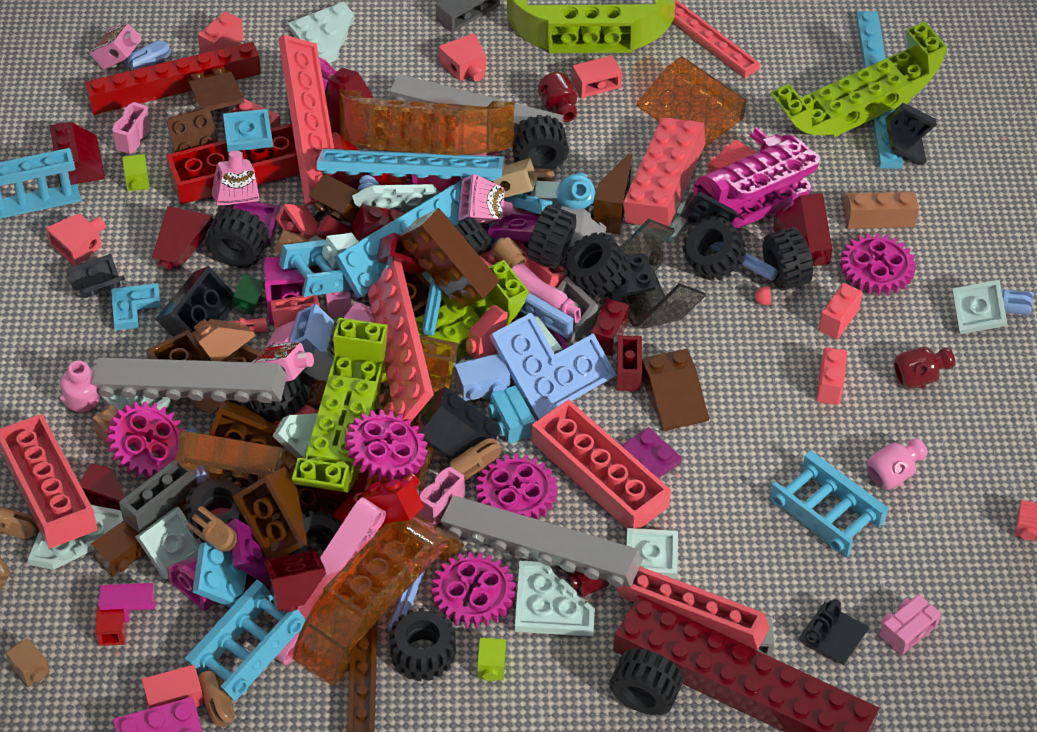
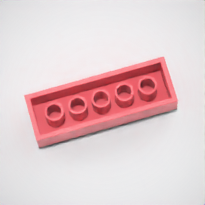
M661 118L624 199L626 223L670 228L706 144L704 122Z
M569 399L532 424L531 443L626 529H641L669 508L671 489Z
M43 414L0 428V452L48 548H53L98 531L93 508Z

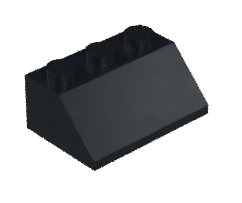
M207 266L192 273L157 316L156 320L173 337L187 330L192 334L195 331L194 327L204 319L206 321L210 319L223 321L233 309L231 305L235 293L210 266Z
M444 387L433 393L434 395L424 406L417 434H424L423 441L427 442L429 446L452 461L485 439L493 438L496 440L500 425L453 391Z

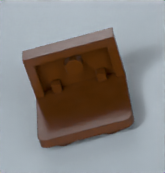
M208 108L173 116L166 121L173 145L171 153L218 142L211 111Z

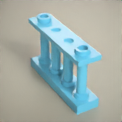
M70 148L0 162V186L14 183L16 192L15 196L2 198L0 189V219L81 202L78 185L70 184L68 172L75 170ZM59 174L62 187L48 188L45 176ZM37 179L39 191L25 193L23 181Z
M326 240L287 244L282 247L279 265L283 270L297 268L303 275L305 282L302 295L304 297L352 290L341 270L334 271L327 260L324 259L322 249L325 246ZM318 265L323 272L313 274L308 266Z
M811 450L804 456L803 472L787 487H782L776 481L772 484L770 493L772 502L792 515L826 541L833 550L840 552L845 557H848L853 544L851 538L868 522L879 528L886 520L887 506ZM814 479L822 487L803 503L793 494L808 480ZM829 493L842 500L824 517L813 510ZM848 508H852L861 516L845 531L842 532L832 525Z
M256 580L185 657L190 665H195L196 671L200 675L202 672L210 669L225 682L220 687L235 702L307 623V620L298 609L287 613L283 612V610L278 611L276 605L271 602L273 598L270 591L259 580ZM262 610H265L279 621L269 633L253 622ZM245 629L261 641L251 653L235 642ZM227 649L243 661L233 673L217 662Z

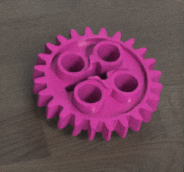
M867 233L866 239L859 235L857 241L851 239L850 245H845V250L842 251L841 273L846 274V281L852 280V287L859 285L860 291L868 289V295L872 291H876L877 296H880L881 291H884L889 296L890 290L897 294L899 288L905 290L906 284H911L916 270L915 256L910 254V248L903 249L904 242L897 244L896 237L888 240L887 234L880 238L879 234L876 233L875 237L872 238Z
M144 401L141 407L137 402H134L131 407L125 405L122 411L118 410L115 417L109 422L111 426L107 428L106 432L110 435L105 439V442L112 444L108 447L107 451L115 452L112 461L118 459L121 461L118 468L128 467L126 474H130L133 470L136 471L135 476L137 479L144 473L146 480H148L152 473L155 475L177 457L181 460L183 459L182 455L186 448L182 445L185 444L186 438L180 436L185 432V429L177 428L181 421L173 422L174 413L166 415L165 406L161 410H157V403H154L150 408L147 401ZM133 423L139 424L141 429L136 428ZM156 430H161L165 436L159 435ZM128 445L134 446L136 451H132ZM151 451L158 453L160 458L154 457Z
M371 410L369 416L362 413L360 419L355 418L353 424L349 425L344 439L346 442L344 449L349 451L347 458H354L353 466L361 465V473L368 470L369 478L376 474L379 481H382L383 477H387L388 481L391 482L394 477L401 481L406 474L418 473L420 467L424 464L428 452L425 449L427 442L423 441L424 434H417L419 426H410L411 419L404 422L402 414L396 418L393 411H390L389 415H385L384 411L380 410L379 415H376Z
M517 453L514 454L513 459H510L506 454L504 461L496 458L495 465L489 463L487 470H481V477H477V502L539 520V514L546 517L547 509L552 510L553 502H556V477L552 476L551 469L545 470L544 462L537 465L536 457L528 461L527 454L522 459H519Z
M469 552L468 558H464L460 553L458 554V561L450 557L449 566L442 563L441 571L435 572V579L432 580V597L434 598V606H438V613H445L446 619L451 620L455 618V626L462 621L466 629L470 623H474L475 628L478 629L480 622L489 627L490 619L498 623L499 615L506 617L507 609H512V601L515 600L514 591L516 584L513 582V574H508V566L501 567L500 559L493 563L492 555L483 559L482 552L477 557H473L472 552Z

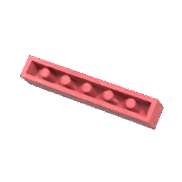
M641 566L631 587L624 585L621 587L616 586L621 598L635 602L639 595L756 650L759 649L769 630L765 613Z

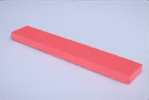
M675 0V18L672 23L743 78L760 69L761 63L680 1Z

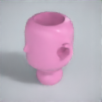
M83 361L72 362L60 380V400L64 402L66 407L75 412L92 410L98 405L101 398L98 388L91 384L94 371Z
M918 438L909 440L905 447L899 443L888 444L869 457L866 464L867 471L872 480L881 489L891 490L897 486L904 485V481L915 475V461L925 459L928 450L925 444Z

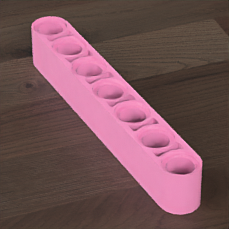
M361 498L354 505L320 557L326 569V575L305 605L298 606L299 612L307 620V623L275 659L284 665H288L294 660L386 517L384 510L365 498Z

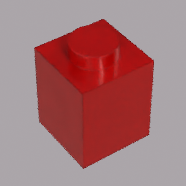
M97 605L95 632L99 646L125 645L127 622H125L123 609L100 610Z

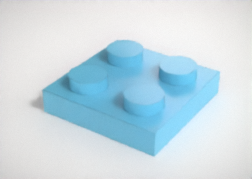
M268 109L223 114L228 152L273 147Z
M204 542L199 545L193 593L232 607L244 594L247 573L234 566L231 552L219 551L209 543Z

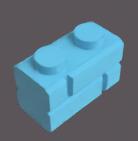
M512 386L504 391L500 390L491 393L490 404L487 405L490 417L496 418L497 424L500 425L499 435L501 437L505 436L510 444L518 442L522 438L524 440L532 437V424L535 423V420L518 388Z

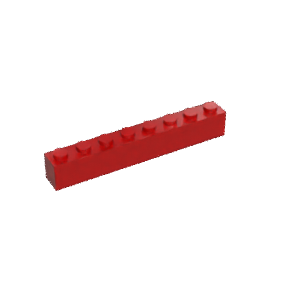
M253 41L85 81L87 98L93 115L127 107L133 102L141 104L188 92L186 79L191 78V74L203 72L206 75L212 73V69L224 67L225 70L228 69L232 72L235 80L260 75V58Z

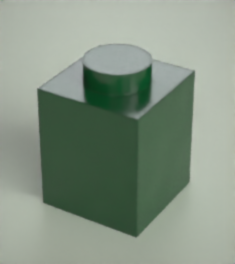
M243 274L233 296L231 308L236 309L239 313L253 316L263 294L265 282Z

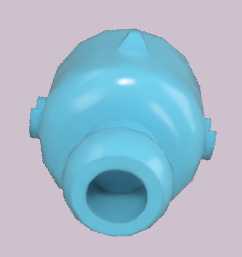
M578 171L577 174L569 175L559 183L556 190L557 201L561 207L585 209L590 204H594V185L587 178L586 174Z

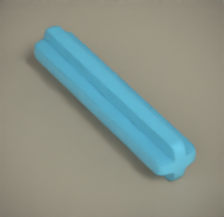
M433 278L431 279L422 325V333L429 336L435 334L443 292L434 283Z

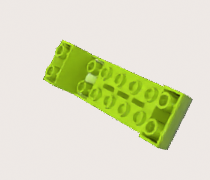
M506 0L507 19L515 32L527 42L539 48L549 50V53H634L635 49L644 47L662 36L675 18V0H654V4L528 5V0Z
M924 21L906 30V50L803 97L798 95L790 83L771 91L770 94L793 124L803 132L812 135H833L836 137L896 109L902 103H910L911 98L919 93L938 71L944 60L947 46Z
M505 260L489 266L500 282L484 299L462 309H458L451 302L439 308L435 334L433 336L422 333L424 315L415 318L428 373L469 355L466 349L469 330L491 306L497 305L508 313L507 325L518 314L525 303L529 290ZM384 367L382 382L388 383Z
M339 317L333 336L335 356L305 459H297L292 477L294 484L348 493L358 479L361 465L353 466L354 458H347L349 451L344 449L346 444L344 439L349 425L353 424L355 418L360 419L362 413L369 416L371 410L376 412L385 362L388 325Z

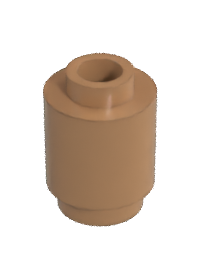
M510 237L500 238L494 243L493 254L500 262L505 260L511 269L517 264L525 265L527 261L524 257L525 253Z

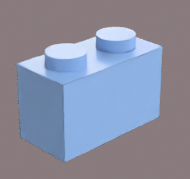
M317 304L307 307L297 314L290 342H300L305 353H313L315 349L327 352L334 320Z
M499 353L455 364V382L462 399L465 401L479 399L480 397L491 395L493 392L504 391L510 387V373Z

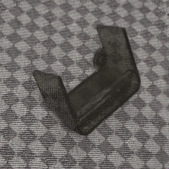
M649 218L620 246L626 256L645 254L657 283V288L654 291L623 296L621 299V303L629 305L628 319L630 324L639 329L679 321L706 296L704 292L678 283L665 296L655 271L663 262L664 255L660 246L675 233V230Z

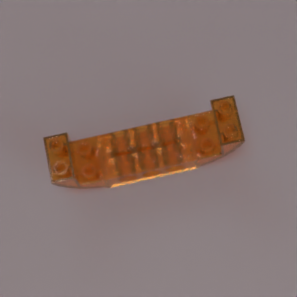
M340 89L339 134L350 143L375 150L453 156L497 152L514 145L515 102L492 101L485 107L361 97V91Z
M418 513L409 521L386 523L323 588V593L313 606L300 631L292 658L334 686L350 669L349 651L437 557L449 563V558H453L464 547L462 541Z

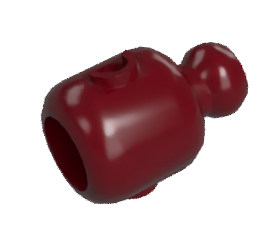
M552 72L545 75L538 84V94L545 108L549 112L563 115V122L574 120L577 116L575 104L578 95L571 80L562 72Z
M923 346L900 353L894 359L897 378L905 389H925L927 384L939 380L940 369L949 370L956 365L953 351L947 347L940 349L938 353L934 354L929 347Z

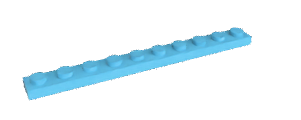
M857 11L858 34L863 65L866 68L886 59L878 11ZM892 110L872 120L879 167L902 169V155L892 151L885 118L894 111Z

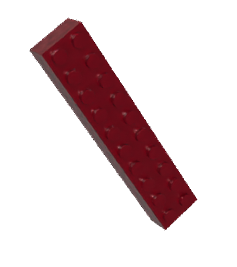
M639 595L614 634V652L622 655L626 650H632V648L656 652L677 666L676 668L682 673V683L782 732H871L876 723L880 707Z

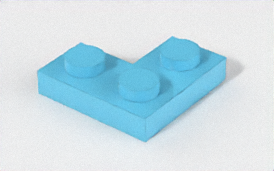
M158 283L111 289L115 330L139 328L137 310L161 307Z

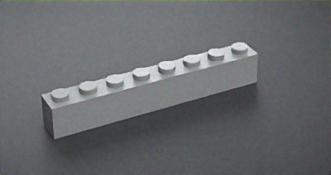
M398 74L389 91L390 107L432 118L434 116L441 118L443 116H448V118L458 117L478 125L504 129L507 137H511L510 134L511 131H514L515 125H519L521 120H527L530 116L537 117V115H542L545 117L549 115L551 118H557L563 124V115L401 74Z
M98 358L91 384L96 386L99 391L98 393L104 397L120 395L127 398L145 396L150 399L167 397L173 400L190 398L196 401L213 399L220 402L228 399L239 402L255 400L262 403H271V401H281L287 374L279 363Z
M455 495L452 496L441 519L446 533L451 537L460 538L461 536L477 545H482L483 543L491 545L500 552H505V550L511 551L524 559L531 557L547 566L551 564L560 566L567 572H581L594 580L601 578L617 587L622 585L631 587L642 563V558L636 548Z

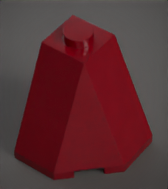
M342 67L328 79L327 108L332 133L337 132L343 138L348 139L352 138L351 134L364 131V134H369L370 130H377L387 120L359 72Z
M823 193L800 195L793 200L794 204L786 210L782 208L775 213L773 230L778 232L792 227L798 229L809 246L813 266L830 264L833 248Z
M167 206L152 255V259L158 267L164 270H171V268L180 269L204 241L213 217L207 214Z

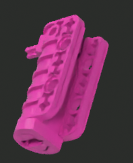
M756 127L750 133V137L761 146L760 151L699 177L694 184V196L697 192H702L737 211V216L733 220L732 225L735 228H742L794 204L793 200L798 196L810 194L811 184L804 177L815 173L819 166L820 157L793 135L779 136L775 134L769 137ZM781 193H782V194H787V195H789V196H788V197L782 196ZM748 208H753V209H756L757 211L753 212V211H750Z

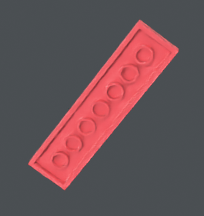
M283 35L278 38L304 202L306 205L313 206L315 202L309 197V194L323 174H326L323 173V170H317V159L322 149H334L317 43Z
M393 260L388 268L383 270L377 282L371 285L368 297L372 314L376 320L375 323L388 325L384 367L395 416L397 418L402 414V420L405 422L409 419L413 420L434 394L402 263Z

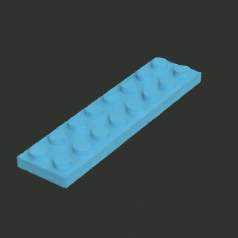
M322 149L317 159V170H323V173L326 174L346 171V174L349 175L369 172V175L372 176L392 173V176L395 177L415 174V177L418 178L438 175V178L448 179L451 176H461V179H464L472 174L484 177L486 180L494 181L502 178L504 156Z
M462 179L334 256L357 298L367 294L371 285L377 282L383 270L389 266L376 261L381 238L392 233L401 235L416 219L437 208H440L454 226L460 223L458 221Z

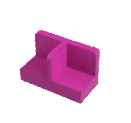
M154 583L101 585L99 609H123L125 622H130L131 610L155 609Z

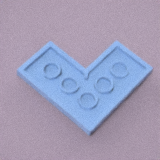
M532 313L489 335L535 420L544 417L566 400L572 401L617 376L594 333L554 354Z

